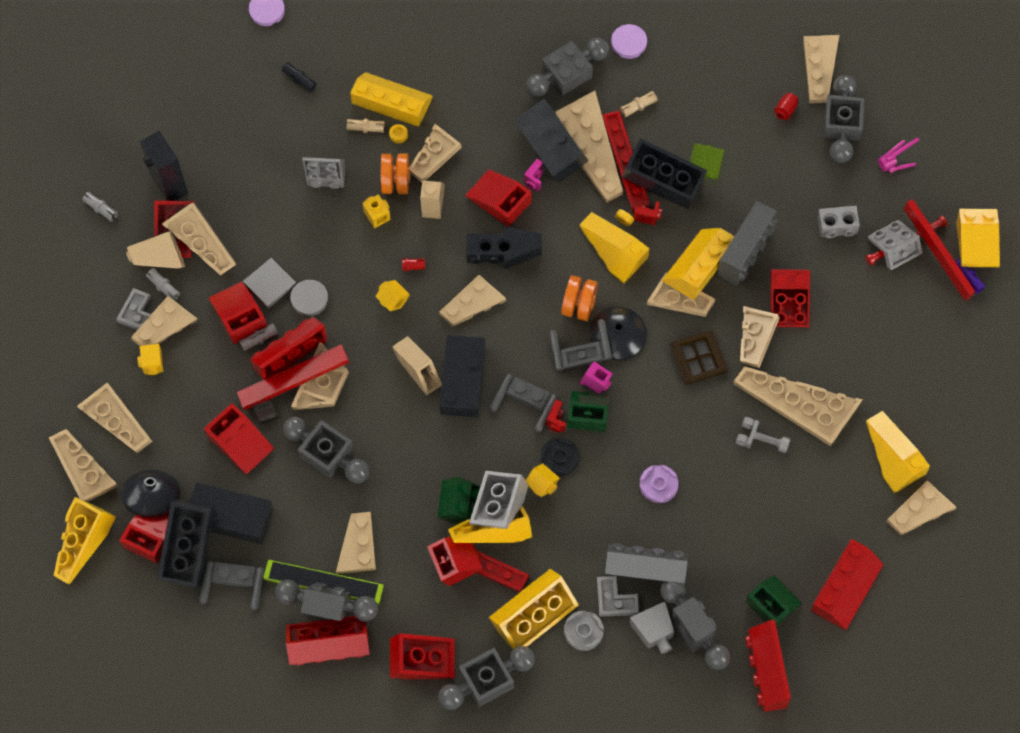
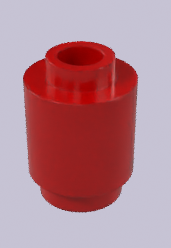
M793 93L783 95L774 108L776 117L780 120H789L798 106V97Z

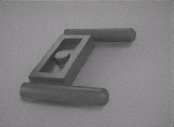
M603 319L597 322L601 342L597 341L560 351L557 332L555 330L549 332L556 371L612 359L606 324Z
M507 374L489 409L492 412H496L504 395L507 394L511 398L543 411L535 426V431L541 432L555 400H558L559 397L522 379L513 377L511 374Z
M207 561L199 602L201 604L207 603L211 582L248 588L254 587L250 608L256 611L259 607L265 569Z

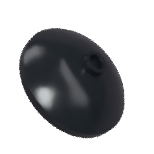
M610 307L601 311L593 319L590 326L591 343L601 342L597 322L603 319L606 324L612 355L611 360L632 358L643 348L647 337L646 326L643 319L633 310L625 307ZM620 326L622 329L617 330L615 327Z
M144 470L133 474L124 482L121 489V499L124 506L136 515L143 517L161 516L170 511L172 501L180 499V486L173 476L164 471Z

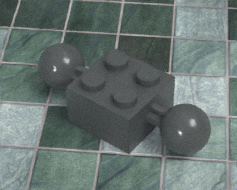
M593 38L586 44L585 51L581 52L573 41H570L542 58V70L545 75H531L526 81L527 92L533 97L544 96L549 89V84L553 83L563 96L585 83L593 75V66L589 63V60H603L609 51L607 42L602 38Z
M841 75L835 80L833 88L836 95H827L825 103L823 138L837 139L830 147V156L837 163H845L852 158L853 147L848 140L860 141L863 131L864 98L851 97L857 90V83L849 75Z
M291 417L285 421L283 425L284 436L293 442L303 441L298 449L300 459L330 479L341 467L345 470V476L350 482L360 484L367 480L370 474L368 464L361 459L350 460L347 458L354 450L352 440L322 420L311 433L307 431L306 422L299 417Z
M286 579L279 582L275 588V597L278 602L283 605H291L296 601H302L301 613L340 621L347 616V611L353 612L358 620L368 622L373 620L378 613L377 602L372 597L362 596L356 601L350 600L351 593L346 592V588L335 586L332 589L327 588V584L315 582V585L312 584L303 590L300 589L295 581Z
M664 581L660 589L661 596L666 602L677 606L673 609L671 620L691 651L694 653L704 647L706 650L705 662L711 669L722 670L727 667L730 662V652L725 646L716 644L713 641L717 626L711 617L708 618L705 614V607L700 600L697 601L695 597L689 600L685 599L686 587L684 583Z
M518 646L512 650L509 659L503 662L494 647L459 666L460 675L465 683L460 686L454 684L445 685L439 691L438 701L444 709L456 710L462 705L464 697L472 694L478 707H481L514 689V681L509 673L513 670L519 672L530 670L535 663V655L530 648Z

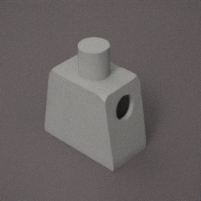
M665 602L630 617L631 627L647 648L657 645L661 654L667 653L672 649L668 640L674 636V629Z

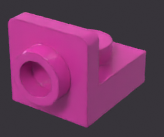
M536 159L524 174L525 185L537 192L541 190V181L538 179H540L544 172L541 160Z

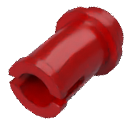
M405 257V259L401 260L402 271L425 270V259H407Z

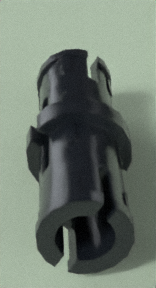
M289 62L283 66L282 72L293 79L295 84L301 85L309 93L315 89L317 83L308 78L305 72L299 71Z

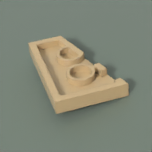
M434 124L430 136L425 140V145L418 152L410 166V174L420 182L426 181L462 148L461 143Z
M663 278L647 301V305L703 317H706L715 303L714 298L703 292H700L696 299L692 300L662 282Z
M478 275L439 311V315L451 326H456L472 318L475 314L482 311L485 312L494 305L506 302V298L483 277Z
M167 296L134 333L131 340L139 346L158 344L174 333L180 332L186 326L197 322L198 319Z
M743 306L744 321H742L743 338L741 339L740 361L742 364L760 368L780 317L778 314Z
M926 481L886 522L902 535L932 519L934 520L947 512L955 510L956 506L930 482Z
M371 512L351 514L336 574L376 570Z

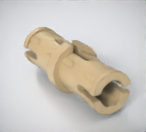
M651 91L640 98H634V101L621 106L620 110L626 118L637 111H643L646 106L658 100L654 92Z
M364 118V120L347 119V131L384 133L385 121H370L368 118Z

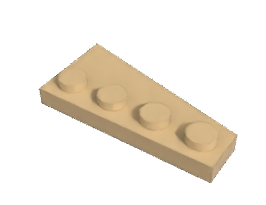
M839 35L803 36L809 104L826 103L827 95L830 93Z
M194 202L162 223L218 274L222 275L237 265Z
M108 383L77 406L136 453H139L153 442Z
M67 429L49 437L80 499L89 502L118 487L117 483L110 478L106 471L99 466Z

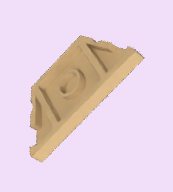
M319 343L313 357L328 351L322 343ZM343 365L300 385L291 405L292 410L334 407L349 374L348 369Z

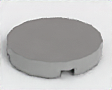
M304 280L293 287L291 304L297 313L315 316L320 314L327 306L328 292L320 282Z
M578 611L567 618L564 625V636L571 647L577 650L588 651L595 648L601 642L604 626L596 614Z

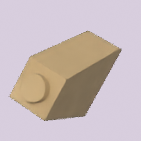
M422 181L420 196L422 217L441 219L445 190L444 183Z
M171 231L127 247L128 251L126 254L128 260L133 262V265L167 268L186 267L174 234Z
M408 336L392 347L399 362L426 395L442 385L432 360Z

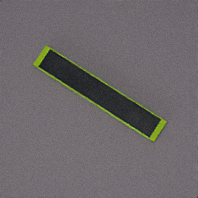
M268 560L263 577L264 580L275 583L286 579L293 580L302 589H306L312 584L315 585V582L327 584V588L332 589L335 586L346 588V592L351 593L350 599L357 600L359 597L369 596L377 602V605L380 604L384 589L383 584Z

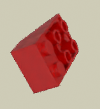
M490 169L465 195L506 227H510L532 202V192L518 181Z
M770 269V313L778 314L780 317L776 327H809L810 270Z
M243 282L208 298L233 345L238 343L239 340L250 336L254 331L267 327L260 308Z
M233 403L204 428L206 437L245 475L274 450V447Z
M169 512L156 517L135 515L119 540L122 547L158 564L162 555Z

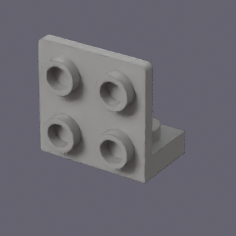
M900 220L892 222L868 236V240L884 252L886 264L890 270L923 253L919 235Z

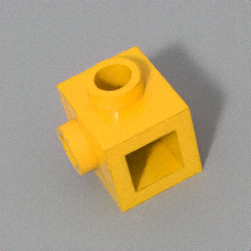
M379 194L367 198L362 203L363 211L374 228L391 220L388 210L390 209L385 199L382 200Z
M396 280L383 282L379 286V291L375 297L382 306L391 312L401 309L410 294Z
M159 343L140 346L141 356L138 357V366L143 369L144 374L156 375L159 372H164L162 350Z
M542 463L533 468L525 481L536 495L543 497L547 494L551 495L558 486L556 484L560 478Z

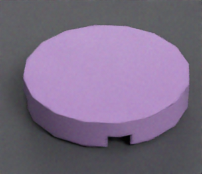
M251 0L249 3L251 18L256 24L261 26H272L273 23H278L285 13L283 0Z
M622 25L612 34V49L622 58H637L646 50V33L636 25Z
M665 465L650 466L640 477L641 493L647 500L653 503L670 501L678 491L676 473Z

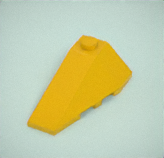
M592 212L579 225L589 242L593 244L599 257L606 264L608 271L622 283H625L649 257V248Z
M883 411L866 420L870 437L877 453L876 456L882 469V476L894 493L927 474L930 465L919 450Z
M75 497L66 514L65 521L67 525L65 533H62L63 545L61 551L58 552L54 576L70 584L108 535L116 516Z
M521 506L507 529L470 525L469 519L448 529L454 543H514L532 537L530 520L523 506Z

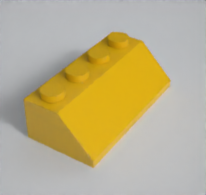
M366 72L357 78L350 92L352 104L417 127L420 126L433 98V95Z
M721 228L701 229L665 275L662 282L695 300L719 269L720 259L735 236Z
M549 569L493 613L489 619L512 649L518 646L527 647L578 607L579 604L562 576Z

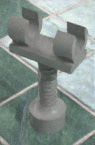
M749 417L744 418L742 426L752 430L750 437L738 434L736 444L750 449L753 439L777 446L780 452H787L790 438L783 436L782 439L778 440V438L763 435V433L757 432L758 420L755 421Z

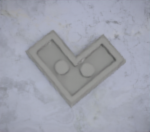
M133 288L116 319L117 322L138 330L151 315L144 312L151 298L150 294Z
M617 576L597 577L599 617L639 614L638 594L618 595Z

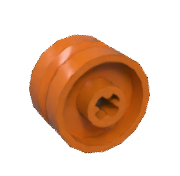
M408 153L398 154L396 165H394L392 154L381 155L382 194H392L394 183H396L398 194L409 193L410 165Z
M571 275L566 288L561 315L572 317L578 307L577 318L588 322L595 304L598 282L588 279L581 290L582 278Z

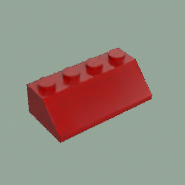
M314 317L302 321L299 327L287 331L281 339L271 342L263 351L256 352L250 359L252 367L262 380L286 370L317 349L319 343L324 344L327 342L325 326Z
M851 539L813 603L811 611L846 631L884 564L868 547Z
M348 616L340 621L325 619L287 624L286 647L289 665H303L310 662L321 663L325 660H342L348 657L360 658L370 655L367 623L358 620L355 616Z
M770 620L750 628L747 636H745L746 647L751 650V655H749L750 667H754L755 670L753 675L754 686H758L759 690L757 702L758 706H762L763 712L785 709L788 707L791 699L775 620Z

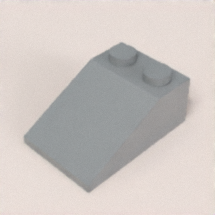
M485 471L469 522L470 525L507 529L524 503L529 485L521 474Z

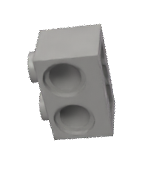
M857 206L819 209L817 220L820 237L834 238L840 235L849 237L858 234L860 224ZM844 221H850L852 224H846ZM827 222H830V223H832L833 225H832V226H829V225H827L826 223H827Z

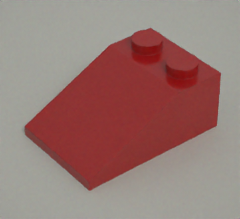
M154 201V237L169 232L170 230L162 223L192 202L195 203V201ZM174 235L182 258H192V250Z
M402 633L391 637L390 678L408 680L454 679L455 638Z

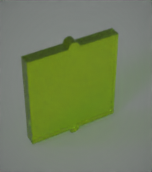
M695 143L690 162L706 169L705 177L718 179L724 150L711 147V145L705 146Z

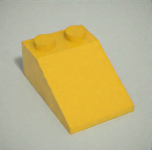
M959 209L956 227L961 267H999L1000 249L997 209Z

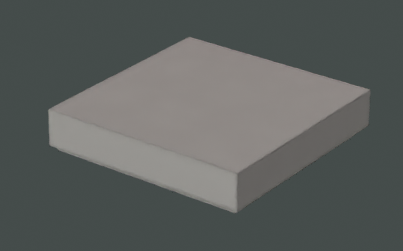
M272 258L243 281L244 285L268 309L297 285Z

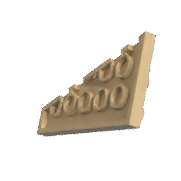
M593 91L555 113L589 160L581 167L606 203L622 195L623 190L597 95Z
M748 367L742 369L733 383L829 446L833 444L863 400L850 398L841 393H832L824 388L806 383L789 381L784 377L771 376L766 372Z

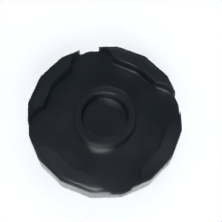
M555 438L543 446L540 456L541 464L546 465L557 476H565L573 472L577 467L579 452L574 443L568 439Z

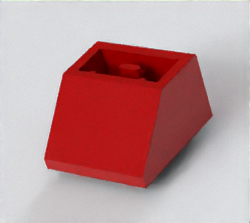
M445 537L427 546L440 580L447 586H451L484 569L473 543H454L451 537Z

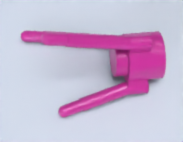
M915 138L903 147L901 146L905 143V140L894 146L878 159L880 168L884 172L889 171L891 174L896 170L915 166V162L895 166L897 164L895 156L919 141V138Z

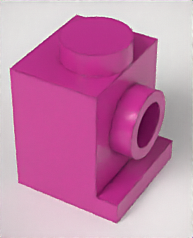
M593 362L579 384L582 386L584 384L600 394L602 390L606 392L612 384L609 380L613 373Z

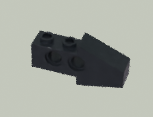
M504 227V234H467V262L473 264H480L481 262L498 264L504 262V269L518 265L542 255V233ZM489 248L490 250L484 252L481 249ZM501 248H507V249H509V250H507V251H501L500 249H501Z

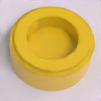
M401 124L392 126L389 130L390 139L394 143H403L408 137L407 128Z
M621 209L615 215L616 219L626 226H631L634 218L629 213Z

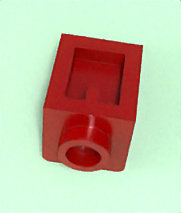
M656 201L654 210L646 206H636L634 221L655 226L656 220H660L663 209L660 208V202Z
M557 399L548 415L546 426L554 432L560 431L564 433L566 423L562 422L561 419L565 410L562 409L563 402Z

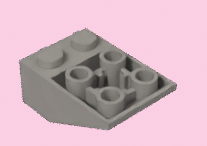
M303 157L302 161L307 186L314 188L321 186L333 189L344 188L346 174L345 159Z

